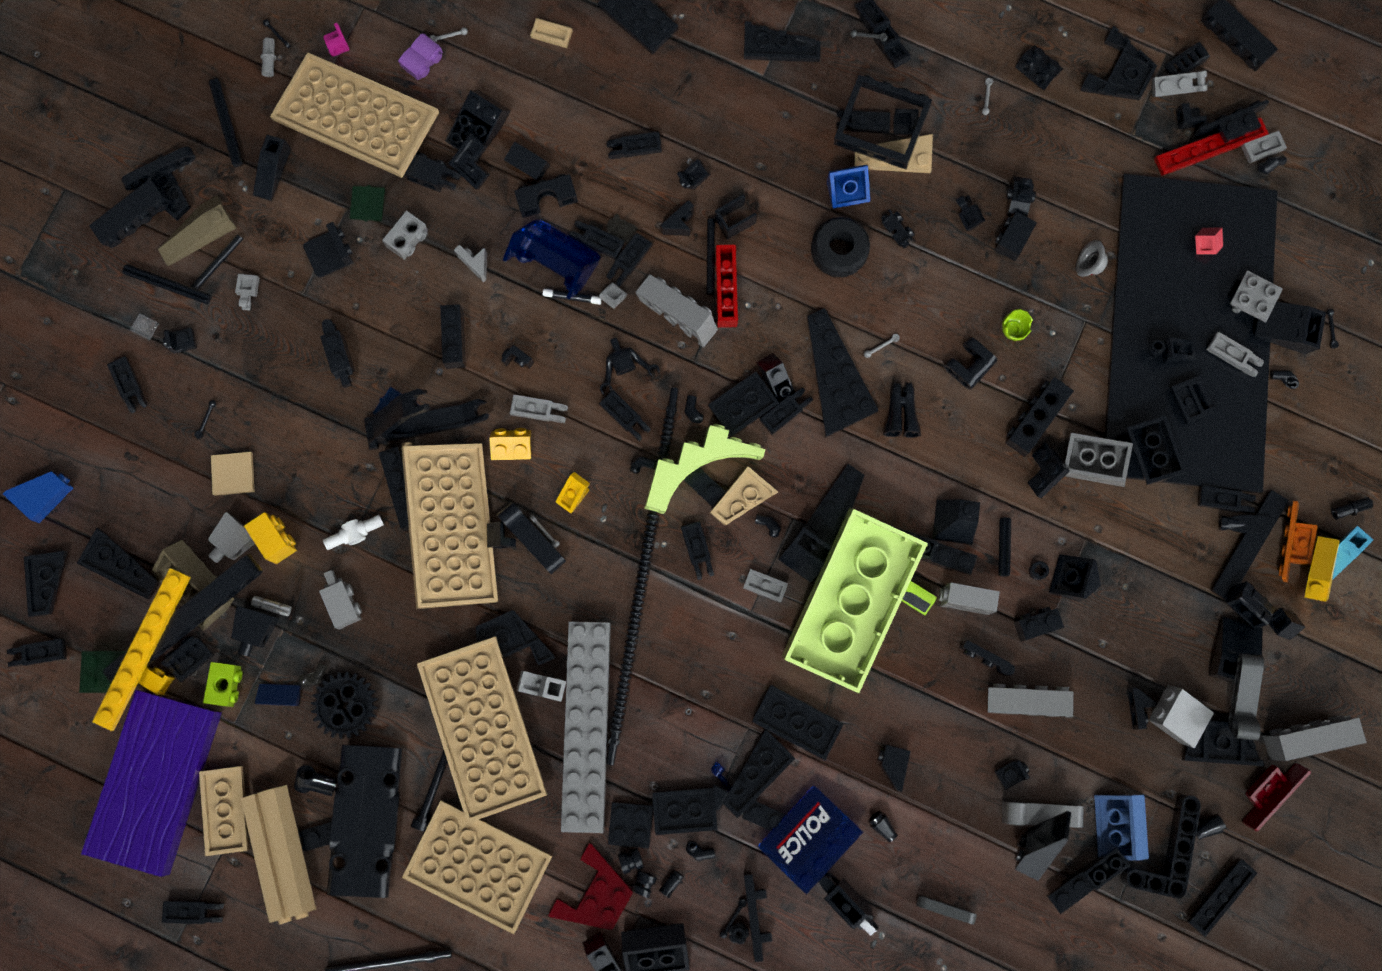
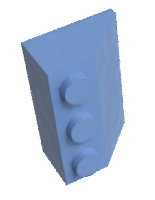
M1094 795L1098 857L1114 848H1118L1126 860L1149 859L1144 795Z

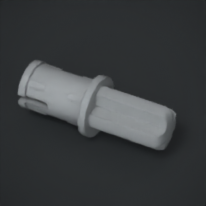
M265 37L263 40V54L260 56L262 59L261 74L265 77L274 76V61L276 60L274 55L275 40L269 37Z

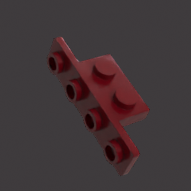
M1294 763L1283 775L1280 769L1272 764L1245 793L1255 807L1242 820L1243 824L1256 832L1259 831L1311 774V771L1298 763Z

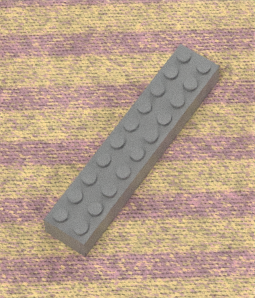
M569 622L561 832H604L610 623Z

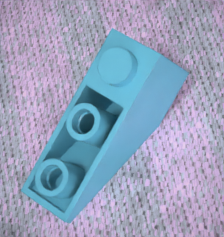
M1358 526L1351 529L1339 542L1333 579L1373 541Z

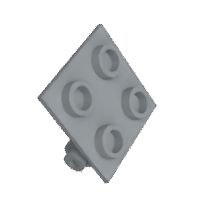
M1246 271L1230 303L1233 307L1232 311L1235 313L1244 311L1266 323L1283 288Z

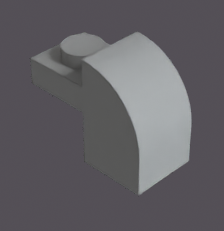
M521 671L516 691L562 701L566 681Z

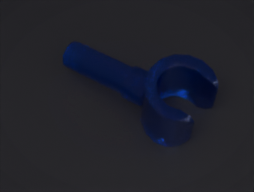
M716 762L711 768V772L730 791L732 787L725 777L721 775L725 769Z

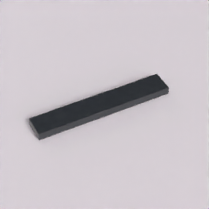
M1273 490L1267 493L1255 515L1270 517L1271 526L1265 534H1243L1210 591L1227 601L1232 587L1240 584L1286 507L1288 499Z

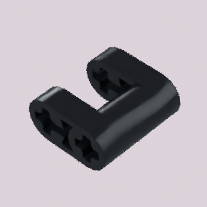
M968 337L963 343V348L975 358L971 365L966 369L957 360L949 358L943 367L965 388L972 390L995 365L997 358L975 338Z

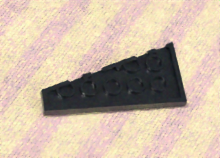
M823 308L807 316V323L812 345L825 438L878 413L879 410L826 309Z

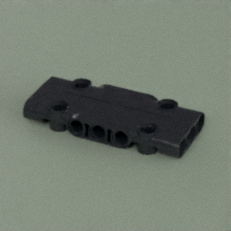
M359 745L341 746L338 786L334 796L330 836L331 855L327 895L371 898L389 897L392 855L396 840L403 748ZM345 771L353 773L354 778L352 782L347 783L343 780L342 776ZM391 773L395 775L396 782L393 785L385 783L384 778L386 774ZM342 857L345 860L344 867H336L334 859ZM385 859L388 867L385 870L378 869L376 866L377 860Z

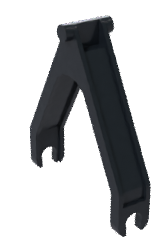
M415 389L401 394L373 417L364 418L369 450L379 449L378 444L468 427L483 422L489 418V414L485 413L479 416L477 409L480 405L486 404L487 401L475 399L461 405L428 411L430 409L429 404L417 405L418 396L426 394L427 390Z

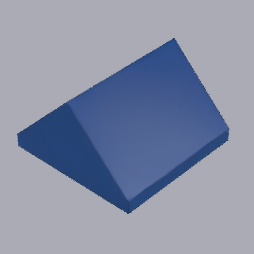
M868 165L829 171L826 182L833 209L870 202Z

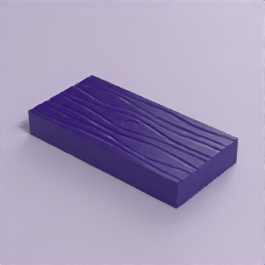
M135 690L81 852L82 855L159 877L170 875L200 783L199 772L204 770L222 712L166 696L156 695L148 691Z

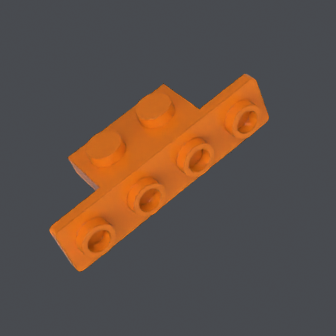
M1293 501V505L1288 507L1287 517L1291 518L1290 525L1285 527V537H1288L1287 545H1283L1282 556L1285 557L1284 564H1280L1279 576H1282L1283 582H1288L1291 563L1311 566L1315 551L1318 526L1297 523L1298 501Z

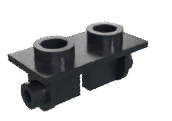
M889 209L888 211L891 214L889 216L885 214L881 217V223L889 233L895 229L898 231L892 237L899 247L905 249L910 245V240L916 242L913 238L915 233L909 226H904L902 223L904 219L898 211L894 212Z

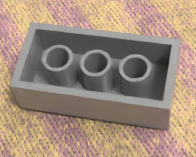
M1336 715L1328 717L1327 720L1309 721V724L1291 725L1287 729H1274L1269 731V735L1263 736L1269 760L1288 761L1367 743L1360 718H1351L1350 715Z

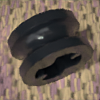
M1042 561L1035 562L1030 566L1029 574L1035 580H1042L1048 576L1049 567ZM1037 565L1040 569L1044 570V572L1041 573L1042 576H1039V573L1034 572V570L1037 569Z

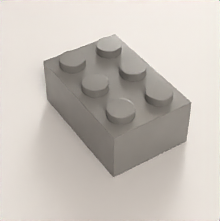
M1071 433L1065 465L1070 472L1065 477L1125 487L1133 443Z

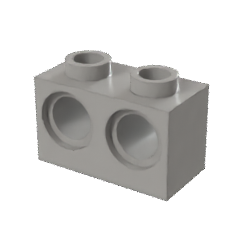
M406 210L382 241L388 249L405 260L407 256L409 257L413 254L418 242L426 238L428 229L425 223ZM412 226H417L414 232H409ZM405 241L402 247H397L398 242Z

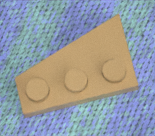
M746 467L709 513L725 526L775 495L778 491L750 467Z

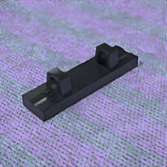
M752 872L743 873L754 961L761 962L763 961L762 943L772 942L773 939L771 931L760 932L756 900L767 898L766 889L755 890Z

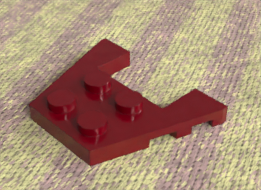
M589 843L580 860L598 870L596 877L577 909L558 898L548 916L550 918L613 930L633 892L609 865L607 860L597 851L595 846Z

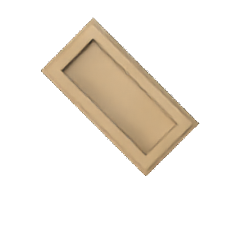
M536 18L530 36L533 39L567 48L573 30L570 27Z

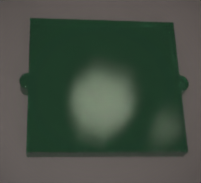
M370 185L367 187L353 186L350 220H364L365 222L382 221L385 188L371 187Z

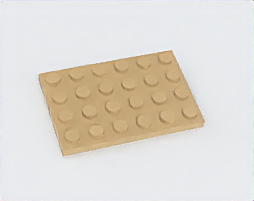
M441 800L402 878L515 934L552 855L480 819L467 823L462 810Z

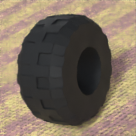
M845 217L831 218L823 222L815 232L811 243V255L815 265L823 273L832 277H847L855 274L865 264L870 251L869 236L864 227L855 220ZM835 240H843L849 244L851 252L846 255L836 254L831 250L829 244Z

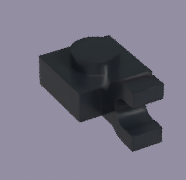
M969 195L966 197L960 196L956 199V202L963 211L958 215L967 231L973 230L986 221L978 205H972Z

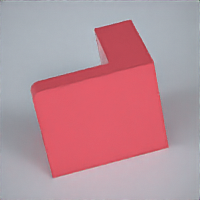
M1222 227L1202 228L1196 234V254H1217L1223 247Z

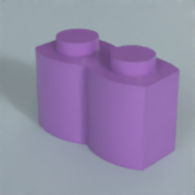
M422 33L413 42L411 47L402 54L398 62L405 71L417 80H420L428 75L430 66L434 63L437 64L441 60L443 52L438 44Z

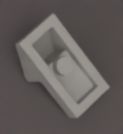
M458 245L454 249L456 256L484 283L487 273V252L485 248L474 256L467 247L463 249Z

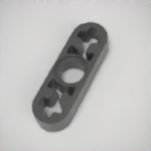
M918 895L916 906L969 924H975L976 913L925 896Z

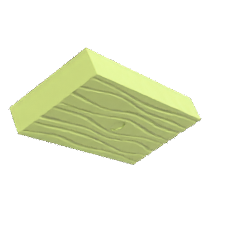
M849 508L782 654L783 659L859 693L928 543L855 509Z

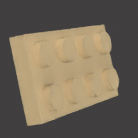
M243 766L199 772L205 856L250 850L248 828L241 798L245 797Z

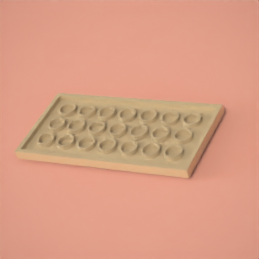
M307 53L270 117L280 124L402 178L439 111L435 107Z
M482 444L403 446L402 459L416 609L498 602L493 548H487V523H490Z
M493 637L418 663L417 666L467 823L546 796L547 791L497 638Z

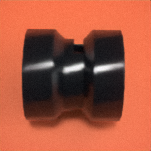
M638 848L632 849L630 853L623 852L618 854L623 874L630 873L634 868L637 870L644 868Z
M638 870L637 880L632 884L630 890L638 895L649 898L652 893L651 887L656 883L657 877Z

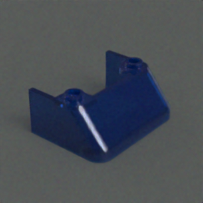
M533 220L512 234L502 260L506 262L512 257H516L522 263L533 260L539 262L565 278L564 285L569 290L566 298L571 299L583 289L597 267L601 256L596 251L541 220Z

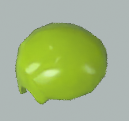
M1013 310L1004 317L1002 332L1010 340H1023L1031 332L1033 319L1025 310Z

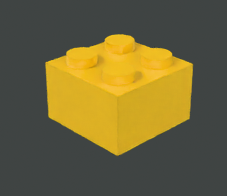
M264 512L244 525L264 558L270 562L278 564L297 551L294 546L296 544L295 540L283 530L285 525L279 517L276 518L274 515Z

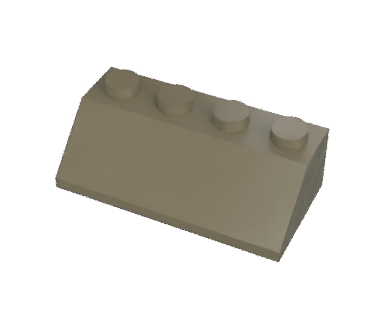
M183 540L163 549L151 571L161 584L169 568H173L191 577L178 602L181 607L217 578ZM234 597L198 625L202 631L206 630L229 609Z

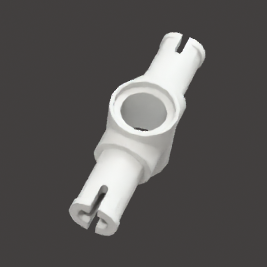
M380 515L365 521L351 520L341 526L342 529L338 533L323 539V543L327 550L343 543L345 545L357 544L366 539L365 536L368 535V532L383 526V521Z

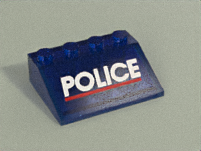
M814 785L757 847L807 895L863 834V831Z

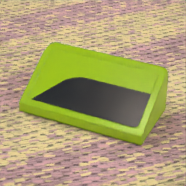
M910 581L902 602L925 616L937 597Z

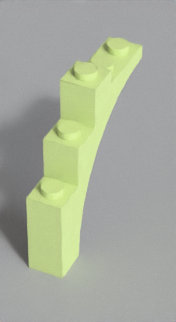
M719 424L710 425L707 428L702 447H699L700 444L693 441L684 442L677 465L670 459L663 458L658 460L644 509L664 514L671 496L678 485L699 467L725 458L745 457L761 460L764 457L765 449H762L761 445L756 443H749V445L742 443V440L739 438L730 437L728 439L729 430H725L724 426Z

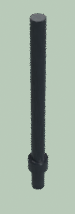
M431 949L426 950L425 953L325 967V971H363L425 961L426 963H433L439 959L452 958V949L440 951Z

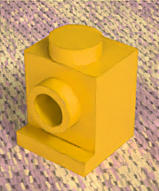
M146 667L138 683L156 695H164L175 677L164 675L165 672L158 667Z

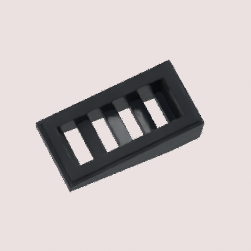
M1198 42L1164 67L1170 75L1189 73L1204 64L1209 59L1210 54L1201 42ZM1175 64H1176V65L1178 66V68L1180 69V71H1181L1180 73H1179V72L1177 71V69L1174 67Z

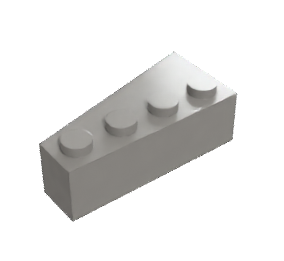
M649 275L636 291L642 303L659 315L664 313V317L669 323L674 326L679 324L684 334L690 338L694 335L699 341L698 344L703 348L718 330L710 309L706 306L700 307L693 298L683 296L680 290L674 286L669 287L658 276L655 278Z
M993 684V688L988 687V713L1043 715L1050 717L1065 716L1073 718V691H1069V687H1056V691L1048 690V686H1035L1034 690L1027 689V685H1014L1013 689L1006 688V684Z

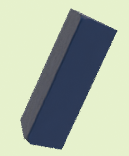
M259 684L255 704L299 706L301 686Z

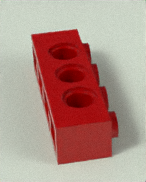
M716 245L718 328L737 327L736 245Z

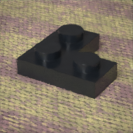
M470 134L449 164L477 190L480 189L490 176L477 163V160L488 146L475 134Z
M1047 442L1032 455L1041 470L1027 482L1039 498H1043L1070 472L1053 447Z

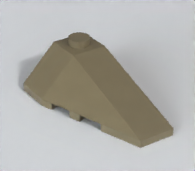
M218 195L199 205L158 249L167 266L176 263L236 229L234 222Z

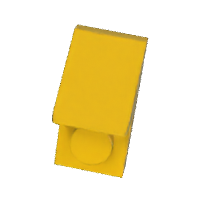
M573 472L555 502L569 513H572L589 492L588 486L590 483Z

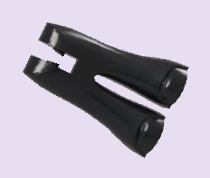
M892 382L889 412L883 435L897 437L902 434V406L904 410L903 436L907 438L920 437L921 429L915 410V395L912 382H905L904 397H901L900 382Z

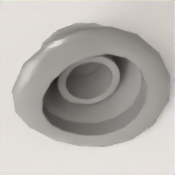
M1093 240L1084 246L1076 263L1077 275L1085 277L1097 275L1104 271L1108 263V256L1101 241Z

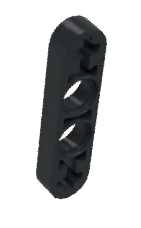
M182 147L124 175L121 181L126 190H135L149 179L156 180L190 164L196 157L190 147Z

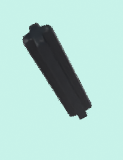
M1002 517L1000 518L998 575L1008 577L1010 576L1011 518Z

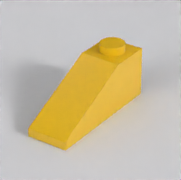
M1318 536L1308 576L1305 598L1325 602L1329 599L1340 540Z

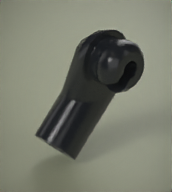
M639 456L631 461L630 472L638 474L640 473V468L643 467L655 469L657 460Z
M756 515L755 524L767 526L769 536L773 538L779 536L781 526L774 517Z

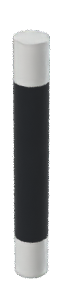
M543 289V296L600 305L602 301L599 296Z

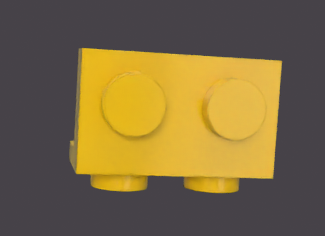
M498 428L491 431L489 437L491 460L531 459V430L516 428L506 431L504 428Z

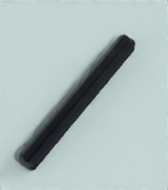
M217 78L210 79L208 83L231 163L234 167L242 166L243 160L220 81Z
M128 264L124 265L122 273L204 304H209L212 299L209 293Z

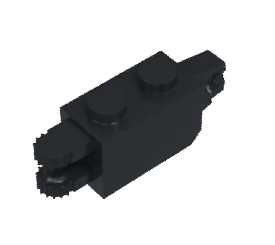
M420 152L415 154L405 172L408 181L440 192L442 187L453 191L456 189L454 183L446 180L447 176L459 180L461 177L458 172L448 169L443 161L429 159Z
M325 319L321 324L324 335L320 336L331 373L335 376L336 380L340 379L344 388L351 387L352 383L349 375H352L355 369L345 336L340 330H337L332 320Z
M829 871L823 873L819 883L827 893L824 900L852 929L858 927L861 930L863 928L872 936L879 928L873 920L874 915L871 913L873 909L844 878L840 881Z

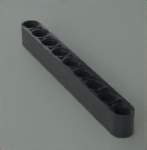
M250 554L237 561L172 614L147 666L261 575L263 570ZM128 650L103 670L102 673L110 683H112Z

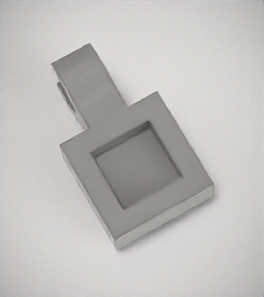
M238 274L235 293L240 295L239 306L242 307V310L250 311L251 296L257 297L260 280L257 275Z

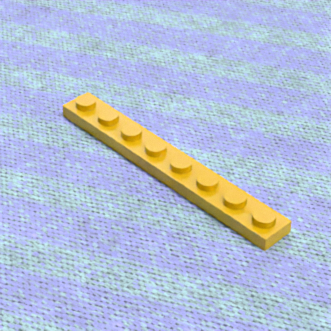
M169 568L92 721L93 723L110 731L115 730L191 578L190 576Z

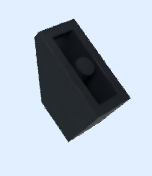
M884 745L883 749L880 748L877 760L880 761L879 766L894 790L902 792L911 751Z

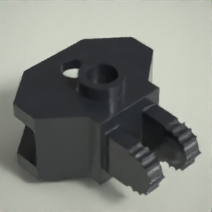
M1012 177L1010 187H1008L1006 193L1007 215L1011 216L1012 213L1017 211L1026 217L1028 216L1030 204L1034 203L1036 191H1033L1034 184L1032 179Z

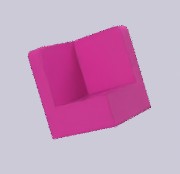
M337 22L334 23L336 31L323 36L332 57L350 50Z

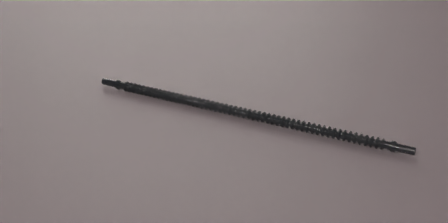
M671 388L668 406H666V418L663 419L665 424H662L664 429L661 430L663 435L660 436L662 440L659 441L661 446L658 447L660 452H658L659 457H657V460L667 459V456L670 455L668 451L671 450L669 445L672 444L670 442L672 439L671 434H673L672 429L674 428L672 424L675 423L674 416L677 412L676 402L679 390L677 388ZM648 510L650 511L647 514L649 519H646L648 524L645 525V528H647L644 531L646 536L643 537L645 542H642V545H644L641 548L643 553L640 554L642 559H639L641 565H638L640 568L637 571L639 576L636 577L638 582H635L637 588H634L636 591L633 594L635 599L632 600L634 605H631L633 611H630L632 617H629L631 622L628 623L630 626L627 629L629 634L626 635L628 640H625L627 646H624L626 651L623 652L625 657L622 658L624 661L621 664L623 669L620 670L622 675H619L621 681H618L620 686L617 687L619 692L616 693L618 698L615 699L617 702L614 705L616 710L613 711L615 716L612 717L614 721L611 725L613 727L610 729L611 735L608 739L609 749L606 765L612 766L615 763L617 745L620 744L619 733H622L620 727H623L621 721H624L622 716L625 715L623 710L626 709L624 704L627 703L625 698L628 697L626 692L629 691L627 686L630 685L628 680L631 679L629 674H632L630 669L633 668L631 663L634 662V659H632L635 656L633 651L636 650L634 645L637 644L635 642L638 639L636 634L639 633L637 628L640 627L638 622L641 621L639 616L642 615L640 610L643 609L641 607L644 604L642 599L645 598L643 593L646 592L644 587L647 586L645 581H648L646 576L649 575V572H647L650 569L648 564L651 563L649 558H652V555H650L653 552L651 547L654 546L652 541H655L653 535H656L654 532L657 529L655 524L658 523L656 518H659L657 512Z

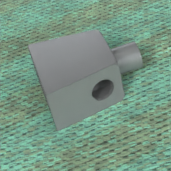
M226 512L208 539L215 546L208 556L216 563L224 555L235 560L255 543L244 525L232 514Z

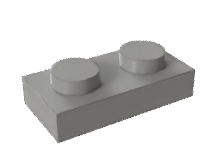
M1279 131L1244 143L1241 146L1249 163L1279 153L1287 148Z
M750 569L743 589L781 603L788 583Z

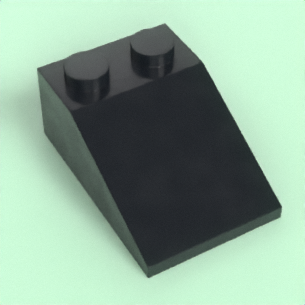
M1070 811L1063 812L1030 827L1024 835L1021 834L1016 843L1018 850L1014 856V860H1016L1015 870L1039 881L1069 839Z

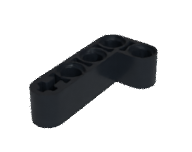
M512 501L497 514L498 518L551 575L566 562Z

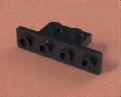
M1268 99L1262 102L1257 100L1250 104L1248 108L1243 109L1241 107L1233 111L1231 115H1221L1212 123L1207 121L1198 126L1194 136L1198 138L1218 130L1224 143L1256 131L1262 125L1255 113L1264 110L1269 101Z

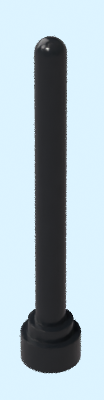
M444 749L420 814L413 818L410 826L425 832L429 825L427 823V816L448 762Z

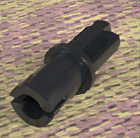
M1366 497L1357 501H1347V504L1331 508L1332 517L1337 520L1349 515L1355 516L1358 512L1373 508V500Z

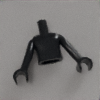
M613 338L610 340L614 351L606 358L605 383L600 386V391L603 396L604 388L607 387L610 389V392L612 391L610 385L612 365L617 376L636 369L633 359L648 371L650 377H652L650 372L652 369H656L658 374H660V369L656 364L649 365L632 348H621L618 339Z

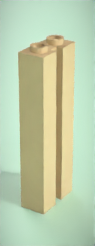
M287 785L241 798L269 923L278 921L279 924L290 922L293 916H295L296 920L308 917V912L315 910L316 906Z

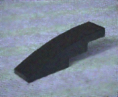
M863 0L854 5L869 34L880 35L881 33H886L888 37L886 41L882 42L877 38H873V40L894 69L911 60V54L901 44V37L890 26V19L874 0Z

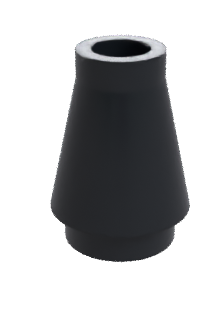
M877 811L869 818L870 827L885 838L888 843L897 838L898 834L895 832L886 813Z
M1211 814L1198 825L1196 837L1201 840L1221 834L1227 827L1219 814Z

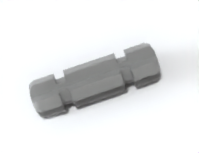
M254 596L251 601V606L277 614L280 613L284 616H289L292 607L269 599L263 600L262 597Z

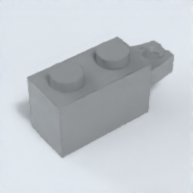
M334 571L325 572L324 576L327 584L319 592L334 627L342 629L361 620L360 614L362 610L358 602L355 603L352 595H354V591L351 585L343 582L342 578L337 579Z

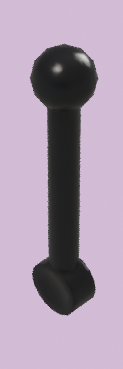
M264 19L263 25L268 27L285 47L289 49L291 47L290 44L270 25L268 19Z
M1330 308L1326 311V314L1329 316L1332 341L1329 346L1335 349L1339 346V343L1335 339L1334 310Z
M214 400L208 402L209 407L199 431H196L194 434L198 439L203 438V429L213 407L216 406V401Z
M745 899L739 900V906L725 929L720 932L722 939L727 938L729 928L741 909L747 905Z

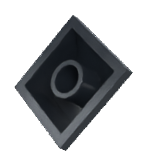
M961 499L936 500L932 539L972 545L979 521L980 502Z

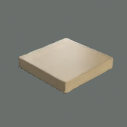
M252 452L211 455L212 494L214 496L255 492Z

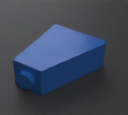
M51 471L6 490L3 495L31 521L40 523L73 487L69 484L70 479L63 473L57 474Z

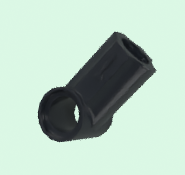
M303 765L297 769L294 789L300 793L314 791L333 796L338 779L316 773L313 767Z

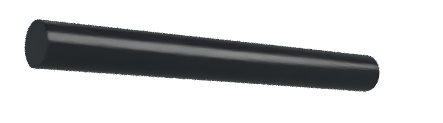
M707 219L706 295L709 296L714 295L715 219Z
M237 234L190 287L199 289L242 242L243 238Z

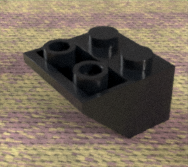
M800 527L778 560L811 583L819 575L831 550V546L806 528Z

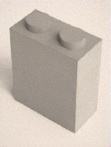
M951 582L945 585L943 589H940L938 600L941 601L942 607L990 615L997 612L1000 591Z
M1168 685L1153 710L1149 721L1180 744L1195 748L1214 712L1183 689Z

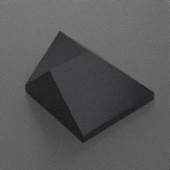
M1060 554L1049 593L1077 602L1085 600L1101 586L1096 560Z

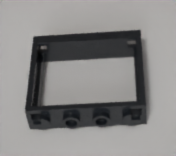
M858 75L835 134L834 145L907 170L929 113L932 99H929L925 94L912 93L904 87H894L886 81H876L869 75ZM861 87L923 108L905 154L844 134Z

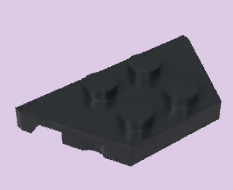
M1209 721L1196 747L1188 746L1182 756V761L1264 766L1263 760H1260L1255 749L1257 747L1254 741L1236 739L1229 728V722Z

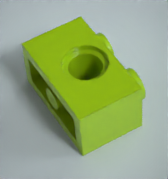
M211 662L203 703L234 707V703H237L239 692L237 691L238 683L241 682L243 675L241 666ZM226 679L228 687L222 690L221 682Z

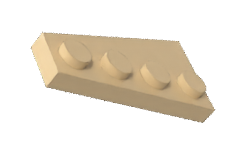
M933 134L919 136L907 170L856 152L854 153V167L868 165V170L931 173ZM911 138L876 145L905 154Z

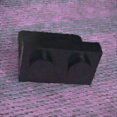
M334 222L326 224L328 233L303 244L305 253L318 278H322L354 263L350 256L353 252L349 244H345L343 241L345 235L341 227H336Z

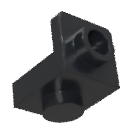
M699 159L692 163L685 171L677 173L680 178V184L685 189L693 190L711 175Z

